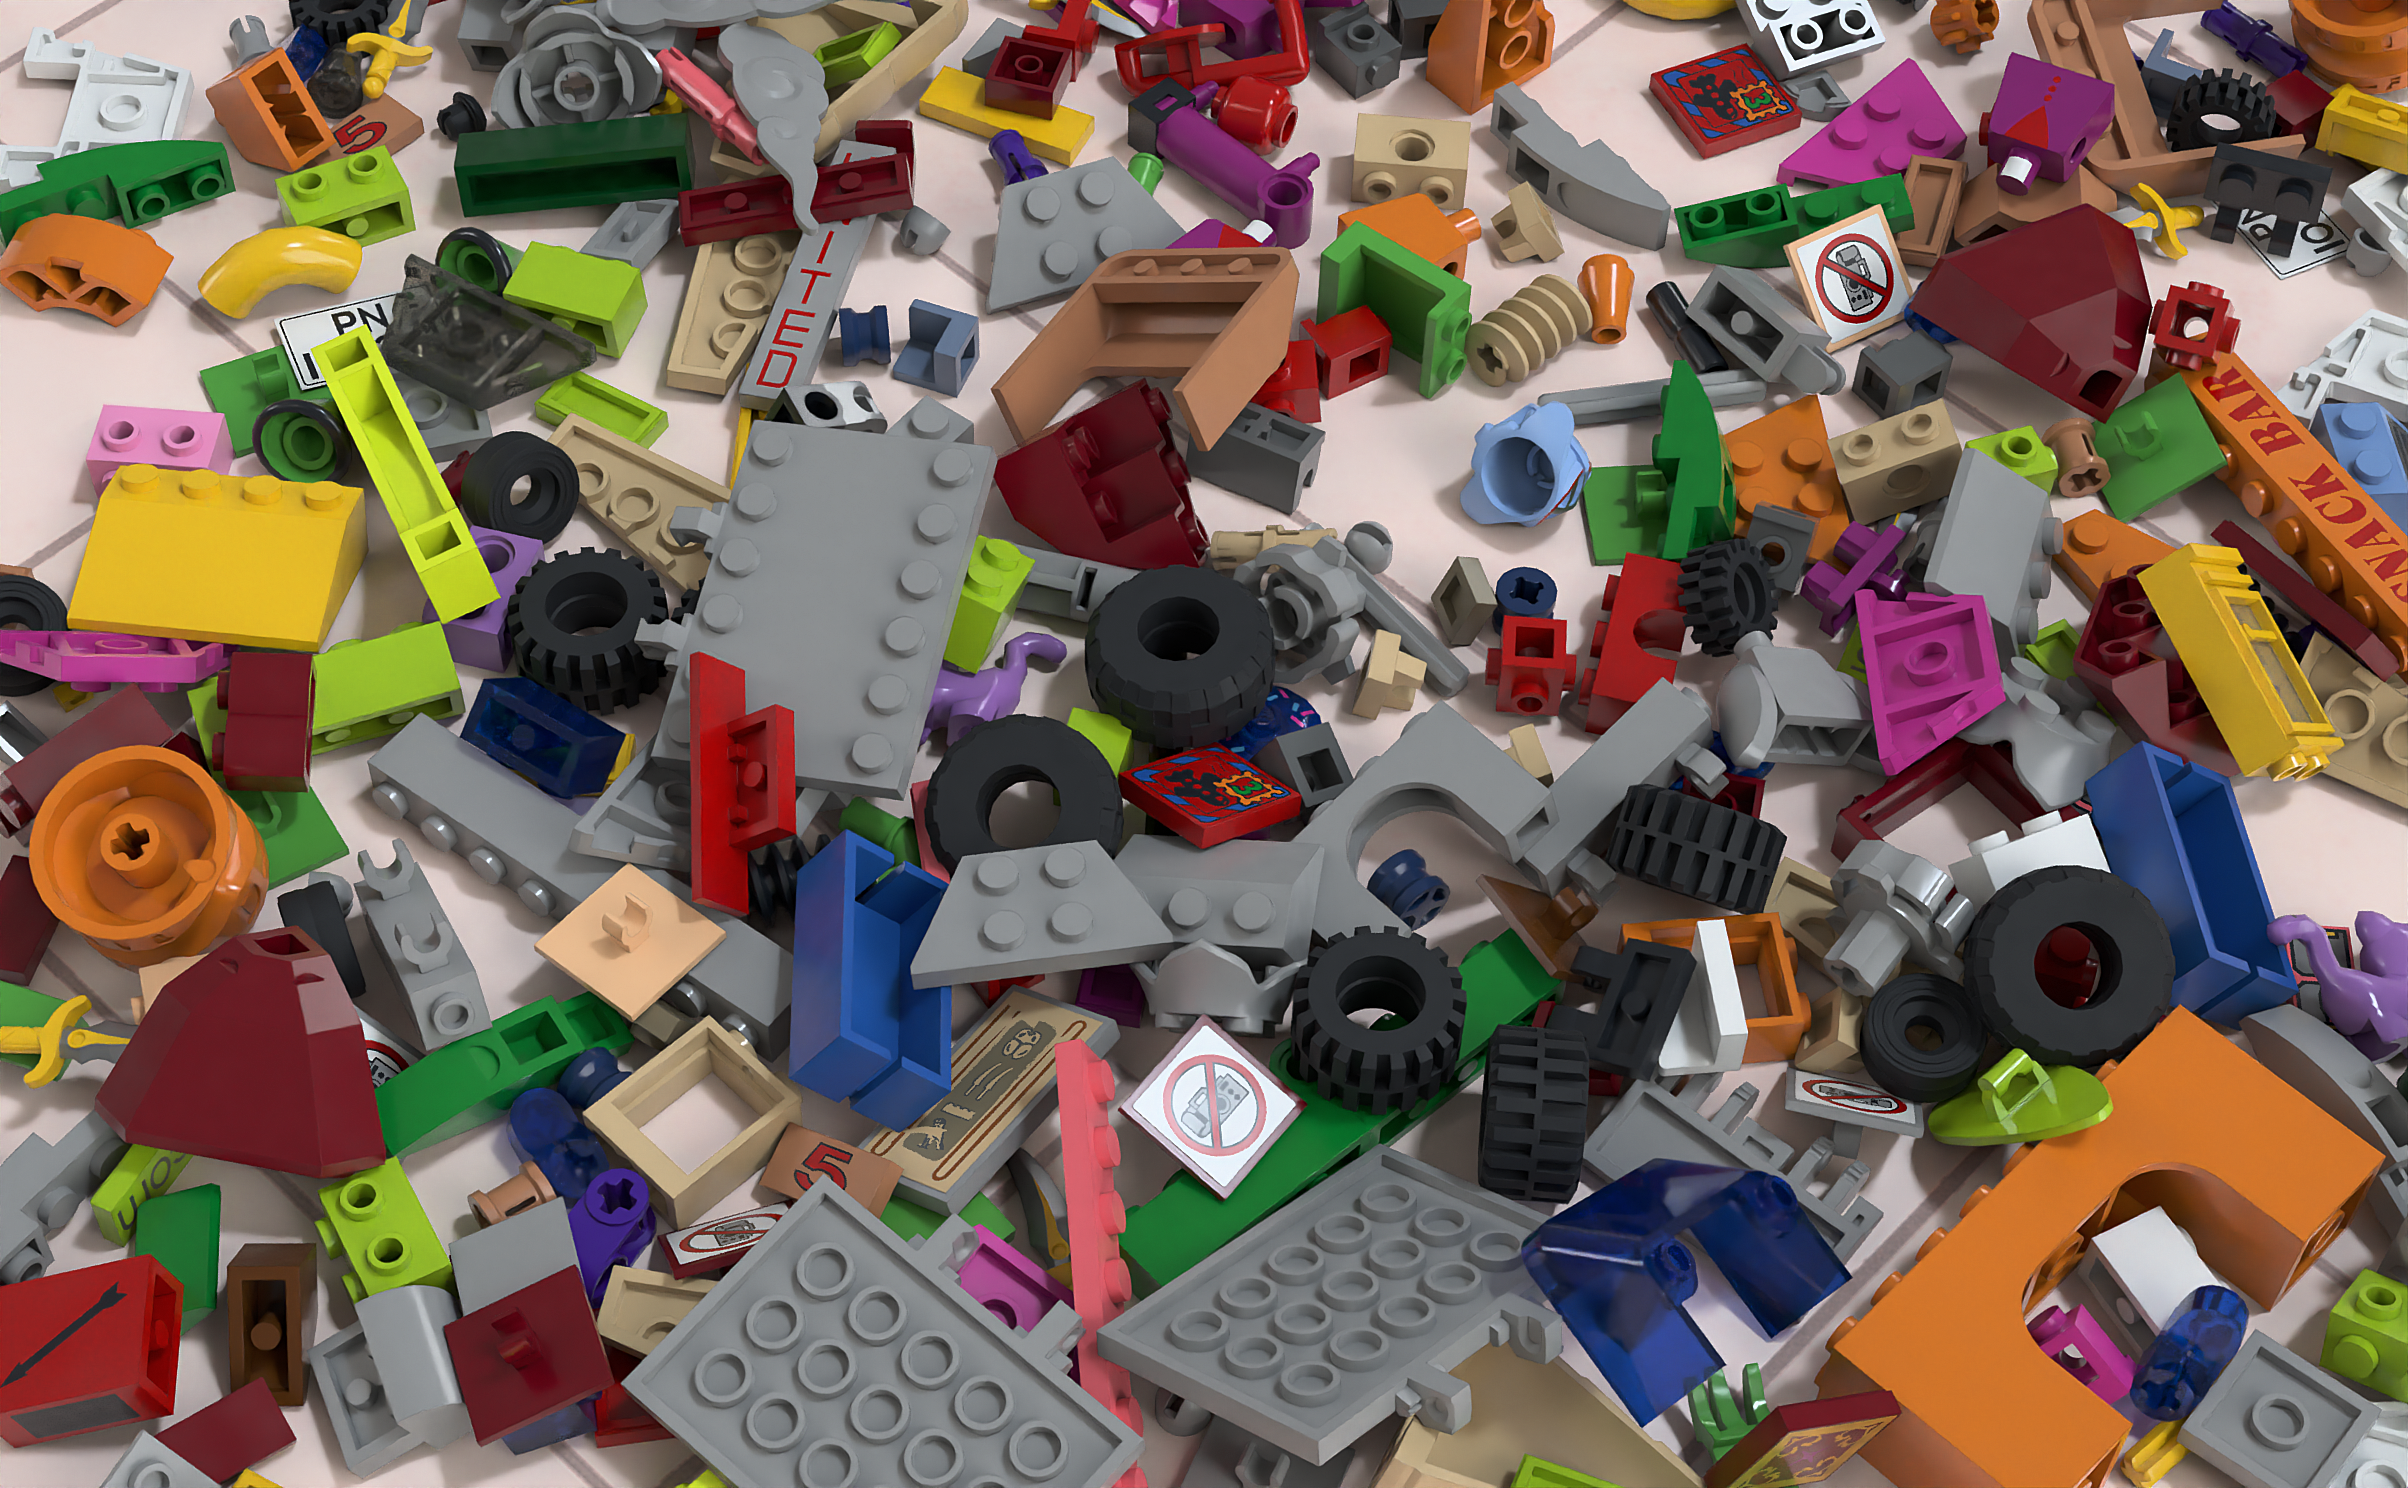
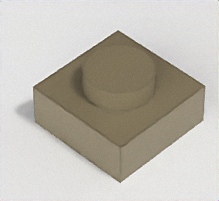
M1457 556L1431 596L1450 644L1471 645L1498 605L1494 591L1487 580L1478 558Z
M660 997L633 1021L634 1024L629 1032L652 1048L663 1051L667 1048L668 1044L671 1045L699 1022Z

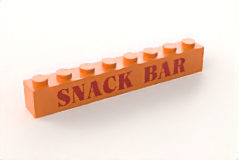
M2207 332L2188 337V339L2199 341L2207 335ZM2156 347L2152 348L2148 374L2144 380V392L2178 372L2181 374L2228 462V465L2213 474L2232 490L2244 504L2247 512L2260 521L2277 540L2282 551L2290 555L2312 579L2317 589L2378 637L2399 660L2400 668L2395 673L2408 685V536L2234 351L2231 355L2221 353L2217 367L2203 363L2200 372H2194L2166 364L2167 354L2159 352Z

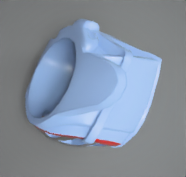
M1551 401L1541 407L1530 403L1496 425L1485 423L1475 434L1474 438L1477 445L1471 460V467L1475 472L1460 493L1462 508L1470 518L1479 524L1518 522L1529 528L1539 525L1544 520L1567 512L1576 506L1583 488L1591 476L1592 463L1578 439L1573 435L1575 425L1573 414L1565 403Z

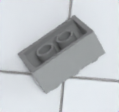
M1964 448L1923 580L1925 591L1939 597H1948L1954 594L1984 596L1991 616L2000 669H2005L2012 657L2024 658L2027 644L2033 645L2036 642L2038 635V604L2040 599L2048 598L2051 588V570L2049 565L2052 555L2060 554L2062 550L2063 523L2061 518L2053 517L2048 493L1978 449Z
M1134 834L1113 860L1171 931L1174 950L1203 938L1219 948L1237 955L1249 965L1251 971L1265 972L1266 966L1282 968L1308 958L1325 851L1322 844L1230 839L1200 849L1182 836Z

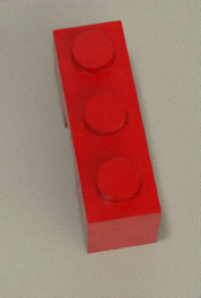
M1626 552L1621 575H1608L1601 610L1611 612L1609 623L1597 620L1589 657L1600 659L1597 670L1585 668L1578 698V705L1589 707L1585 732L1603 735L1662 677L1673 685L1678 661L1651 655L1643 649L1662 648L1681 652L1687 629L1682 617L1687 615L1686 606L1679 607L1678 596L1684 594V589L1677 585L1678 575L1685 574L1680 568L1681 563Z

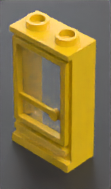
M2188 543L2137 574L2139 582L2245 777H2270L2273 782L2293 776L2295 781H2301L2326 769L2331 764L2327 756L2344 747L2345 744L2341 737H2329L2335 730L2260 593L2258 591H2249L2248 587L2254 584L2250 575L2240 574L2237 566L2244 563L2238 549Z

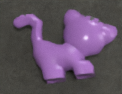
M1025 632L1004 645V665L1002 669L993 667L979 670L977 674L958 671L959 666L943 659L919 746L926 742L931 732L942 726L948 727L946 743L950 747L954 741L957 742L970 732L971 728L987 720L993 721L1006 717V715H1012L1020 702L1021 687L1028 674L1026 658L1034 655L1052 663H1061L1067 655L1065 643L1049 634Z
M2358 911L2354 926L2356 935L2363 945L2360 951L2361 971L2340 967L2333 953L2326 930L2305 914L2284 915L2267 925L2266 934L2271 943L2277 946L2285 945L2293 939H2297L2305 946L2310 968L2321 987L2323 1009L2347 1041L2364 1054L2374 1065L2392 1059L2401 1051L2405 1058L2408 1059L2407 923L2393 922L2385 915L2375 911Z

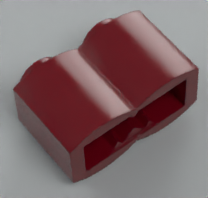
M232 652L230 671H219L217 679V706L219 710H228L225 732H214L212 767L213 771H223L228 790L309 792L317 670L313 654Z

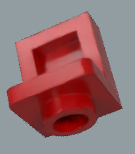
M1068 0L1057 30L1026 25L1022 32V39L1072 49L1071 82H1076L1086 53L1094 54L1097 48L1100 23L1099 21L1092 20V0Z

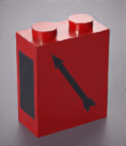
M149 1253L0 1286V1437L14 1448L174 1415L184 1285Z

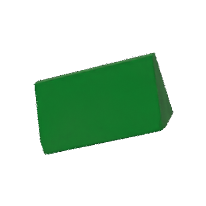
M213 1183L151 1198L142 1202L137 1208L135 1257L150 1253L184 1285L180 1337L217 1309L221 1191L220 1186Z

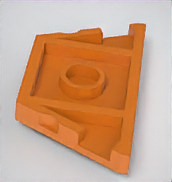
M1807 395L1725 434L1724 437L1732 460L1736 485L1734 539H1746L1755 506L1762 500L1814 516L1821 520L1807 563L1815 565L1818 561L1822 560L1846 576L1852 567L1835 557L1833 551L1836 542L1850 523L1835 463L1826 441L1828 440V435L1818 395ZM1770 542L1764 546L1763 556L1769 557L1778 564H1781L1785 558V551L1780 544Z

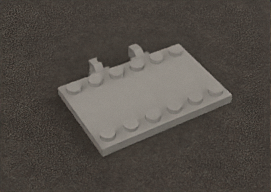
M754 419L728 504L725 502H714L711 511L703 507L676 506L669 527L673 538L680 547L687 545L689 542L701 543L705 547L704 554L708 560H711L694 615L684 613L681 625L669 619H666L660 625L647 624L645 619L641 618L634 642L644 652L643 656L645 658L665 661L664 666L667 667L666 670L676 672L651 753V757L656 765L660 768L691 772L690 655L700 651L745 670L746 715L774 704L794 711L796 786L904 801L998 458L993 447Z
M1378 1144L1096 1331L1098 1355L1320 1467L1395 1411L1399 1416L1410 1417L1416 1413L1425 1427L1453 1435L1471 1421V1389L1469 1383L1448 1374V1372L1489 1342H1491L1493 1347H1500L1505 1342H1508L1517 1357L1546 1365L1561 1354L1564 1348L1562 1345L1561 1326L1563 1315L1545 1308L1542 1303L1599 1262V1237L1385 1145Z
M825 1174L799 1198L621 1382L626 1394L733 1488H1111L1146 1450L1144 1439L1067 1376V1373L1073 1367V1361L1067 1355L1086 1333V1329L1083 1328V1318L1062 1300H1059L1029 1333L1020 1325L1016 1326L1013 1330L1010 1329L960 1287L962 1280L957 1272L980 1246L978 1233L973 1227L953 1212L928 1240L917 1233L906 1242Z

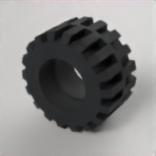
M581 547V553L569 555L568 551L565 550L554 554L555 560L550 563L541 560L532 566L533 576H522L515 585L516 595L509 597L507 605L509 613L507 620L518 676L526 678L528 687L545 689L551 699L550 709L561 713L568 707L572 708L573 716L587 717L588 712L593 710H600L601 716L615 714L614 707L623 704L629 709L640 703L639 694L651 695L659 687L658 677H666L668 670L664 666L665 661L645 658L643 656L644 652L634 642L641 618H644L647 624L660 625L666 619H669L665 590L660 587L659 577L653 569L644 570L643 561L633 555L627 559H622L620 550L607 548L604 553H596L594 547ZM591 627L610 628L595 635H571L579 630Z
M1638 784L1628 787L1604 861L1615 872L1647 884L1740 914H1758L1764 911L1787 836L1775 825L1747 814L1650 784Z
M1369 925L1355 927L1354 936L1349 938L1342 932H1339L1328 938L1327 950L1316 946L1308 955L1307 967L1301 966L1299 969L1293 994L1290 1031L1293 1060L1300 1061L1299 1073L1306 1083L1318 1080L1317 1094L1327 1101H1330L1335 1096L1342 1098V1108L1357 1112L1359 1105L1371 1106V1115H1386L1387 1106L1397 1105L1400 1112L1415 1108L1417 1096H1420L1427 1102L1439 1093L1440 1082L1448 1084L1454 1074L1456 1061H1459L1467 1007L1466 991L1461 990L1463 978L1457 967H1447L1449 955L1439 946L1431 950L1427 949V938L1415 932L1409 938L1398 935L1399 927L1385 925L1383 933H1371ZM1363 1009H1384L1401 1016L1409 1024L1391 1031H1375L1355 1024L1347 1018V1015Z
M1498 1024L1488 1042L1482 1090L1478 1144V1183L1480 1187L1510 1200L1567 1205L1577 1191L1580 1180L1588 1107L1589 1052L1581 1031Z

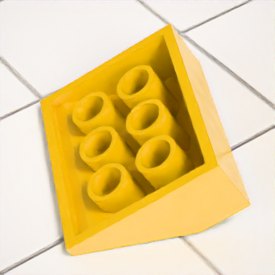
M143 463L130 466L120 465L99 500L67 614L68 628L319 653L369 551L364 488L341 486L332 481H319L315 483L283 481L269 475L254 477L220 475L215 471L207 469L189 472L157 469L153 465Z

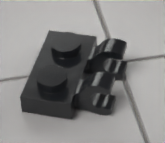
M2218 142L2203 197L2204 199L2220 202L2210 239L2233 244L2243 208L2272 214L2277 217L2267 253L2289 258L2299 222L2314 225L2318 223L2333 168Z
M1629 937L1621 955L1590 946H1579L1570 970L1574 974L1586 976L1582 985L1584 989L1604 994L1603 1001L1597 1014L1580 1011L1565 1005H1555L1546 1028L1581 1031L1588 1046L1589 1069L1649 1082L1697 961L1689 949Z

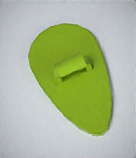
M2014 1048L1997 1064L1977 1072L1972 1081L1961 1092L1951 1098L1939 1101L1933 1107L1927 1122L1935 1140L1946 1145L1985 1146L2014 1144L2053 1138L2094 1126L2106 1119L2112 1113L2114 1107L2107 1089L2093 1075L2071 1065L2048 1064L2047 1066H2041L2036 1061H2032L2023 1050Z

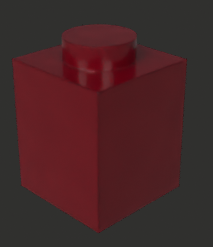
M2296 69L2267 85L2265 96L2272 95L2275 100L2273 110H2276V119L2270 139L2303 134L2306 144L2300 153L2302 154L2316 145L2325 108L2335 97Z

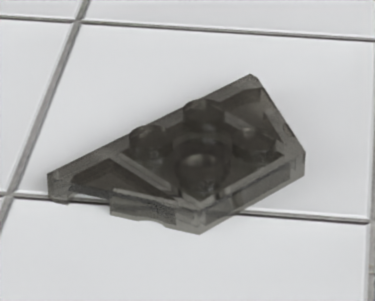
M412 253L406 258L404 264L406 278L401 293H396L392 307L394 320L387 326L381 346L382 355L387 366L481 412L590 367L597 361L595 343Z

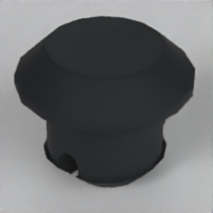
M456 92L453 95V104L443 110H439L437 123L442 133L447 135L449 140L458 142L459 134L485 131L487 119L482 107L474 97L462 92Z

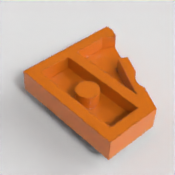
M2094 509L2063 523L2062 550L2060 554H2053L2052 558L2094 604L2102 583L2126 575L2127 570L2133 566L2155 564L2178 549Z

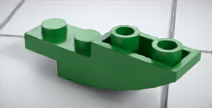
M158 140L101 147L37 164L36 167L41 181L0 195V239L6 249L21 225L52 213L84 216L102 221L120 216L125 227L131 229L232 193L236 189L227 151L221 142Z
M1901 173L1792 198L1790 197L1787 184L1784 183L1674 209L1686 258L1734 267H1790L1783 248L1784 245L1877 204H1881L1892 234L1915 229L1914 213Z
M1674 360L1670 385H1664L1661 390L1660 405L1664 419L1661 433L1655 434L1652 440V461L1656 470H1662L1668 484L1666 506L1669 522L1667 532L1660 533L1657 557L1658 559L1681 563L1682 559L1688 558L1686 553L1691 549L1709 545L1710 542L1734 539L1736 485L1732 460L1725 437L1704 388L1686 360Z
M590 991L557 1003L553 996L549 995L491 1021L493 1027L447 1044L375 1089L386 1158L390 1159L396 1156L398 1160L507 1115L515 1100L558 1083L567 1067L585 1051L594 1047H605L618 1058L629 1053L636 1039L629 1032L619 1013Z

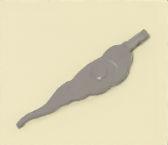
M597 0L595 3L569 4L566 6L585 9L597 16L605 27H616L625 34L639 35L659 30L665 26L703 28L737 23L757 16L770 19L793 17L843 0ZM867 0V1L884 2V3H901V2H906V1H910V0ZM545 6V7L543 8V11H544L545 9H548V8L552 7V6Z
M746 20L719 26L721 34L718 40L717 57L723 66L731 72V84L735 100L745 117L757 129L756 143L761 153L791 185L793 215L796 223L807 235L816 236L818 235L819 224L812 216L810 206L818 180L817 168L813 161L815 154L814 144L818 142L820 137V121L826 116L829 105L828 95L824 88V70L813 55L791 44L785 37L774 30L750 26Z

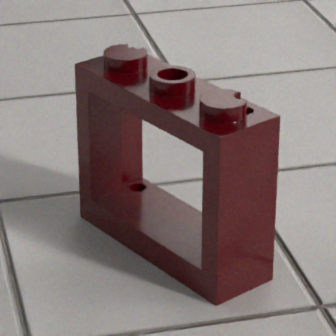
M1953 736L1952 739L1933 749L1930 756L1913 767L1909 765L1898 774L1889 776L1884 786L1867 797L1859 794L1854 797L1848 807L1841 808L1836 816L1837 828L1830 852L1843 863L1860 840L1884 841L1882 838L1967 782L1973 785L2022 832L2020 824L2057 810L2062 822L2082 815L2071 805L2046 812L2031 793L2020 783L2013 769L2012 751L2003 742H1996L1991 747L1990 744L1971 743ZM1955 884L1945 897L1947 905L1954 895L1958 893Z

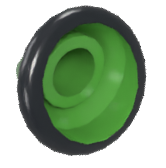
M461 227L450 232L442 240L435 258L434 273L441 298L446 306L465 322L480 325L496 321L507 310L503 291L525 252L501 242L485 231L474 227Z
M285 399L267 406L256 417L252 428L254 451L261 464L274 477L283 481L304 483L332 481L337 483L347 473L352 461V445L344 427L342 414L334 399Z

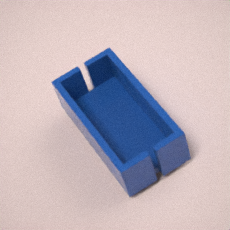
M2141 740L2085 781L2093 808L2091 817L2094 825L2100 832L2110 872L2119 876L2121 880L2130 886L2137 887L2151 901L2150 904L2160 918H2163L2169 931L2176 975L2173 978L2170 1006L2177 1008L2181 1004L2191 1013L2194 1011L2199 1017L2241 1031L2242 1028L2238 1022L2246 1016L2276 1008L2299 993L2285 946H2277L2271 943L2266 934L2267 925L2275 920V916L2229 777L2191 761L2184 765L2180 756Z
M845 829L797 871L788 1078L837 1103L849 1097L851 1110L900 1133L951 1092L952 985L914 990L910 969L912 961L949 884L904 860L856 902L855 897L894 865V854Z

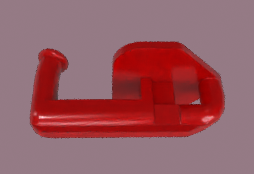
M1267 0L1269 4L1274 5L1277 14L1283 53L1202 66L1200 48L1226 42L1224 24L1212 23L1170 29L1114 46L1117 71L1121 84L1134 97L1140 96L1167 77H1170L1188 91L1198 85H1203L1207 81L1216 82L1219 88L1221 86L1228 88L1238 76L1250 74L1284 87L1300 84L1309 74L1310 59L1299 0ZM1167 54L1170 73L1144 77L1140 55Z

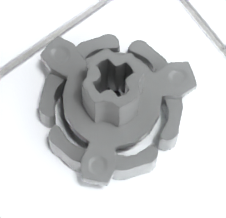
M1329 535L1322 537L1313 548L1306 545L1279 544L1259 552L1256 559L1239 565L1235 570L1232 579L1238 580L1249 588L1250 592L1262 602L1269 614L1270 626L1273 628L1275 640V657L1279 654L1278 650L1289 649L1300 655H1305L1307 661L1304 663L1288 657L1276 661L1273 683L1296 684L1321 673L1331 685H1334L1356 672L1350 652L1360 633V627L1356 620L1349 617L1363 611L1366 591L1357 581L1356 572L1343 567L1348 548ZM1272 564L1282 566L1283 568L1269 576L1266 590L1261 589L1260 582L1268 568Z
M1860 840L1830 880L1835 899L1840 906L1833 908L1825 919L1839 934L1840 938L1824 957V970L1835 979L1839 987L1856 997L1866 995L1873 998L1900 960L1914 963L1922 968H1929L1935 975H1940L1957 982L1965 970V964L1954 954L1971 932L1976 915L1972 902L1964 895L1956 893L1947 905L1945 897L1954 887V881L1949 875L1925 858L1904 852L1882 840Z

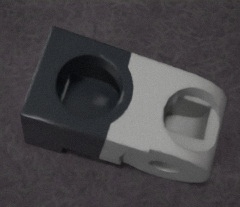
M861 381L784 387L763 420L884 434L888 427L887 420L874 403L868 388Z

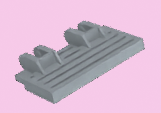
M1656 1064L1650 1081L1637 1079L1585 1142L1582 1165L1800 1323L1883 1218L1884 1212L1860 1195L1843 1216L1841 1215L1864 1186L1870 1175L1871 1168L1859 1160L1854 1161L1853 1164L1842 1172L1838 1181L1821 1201L1806 1189L1820 1171L1824 1170L1831 1161L1836 1146L1834 1142L1824 1135L1819 1136L1786 1176L1781 1173V1170L1793 1157L1795 1149L1747 1116L1744 1119L1757 1101L1759 1089L1747 1081L1743 1082L1739 1088L1732 1092L1714 1118L1708 1121L1696 1111L1709 1097L1710 1093L1718 1087L1724 1072L1694 1074L1677 1097H1675L1671 1092L1685 1075L1662 1076L1658 1073Z

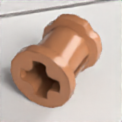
M2084 418L2061 420L2048 428L2041 438L2043 445L2050 447L2055 454L2058 464L2056 480L2062 495L2070 498H2080L2099 491L2107 484L2111 477L2106 460L2098 456L2093 443L2096 437L2094 427L2090 421Z
M531 1160L519 1166L518 1175L484 1194L477 1190L467 1196L470 1209L481 1230L557 1198L545 1175Z

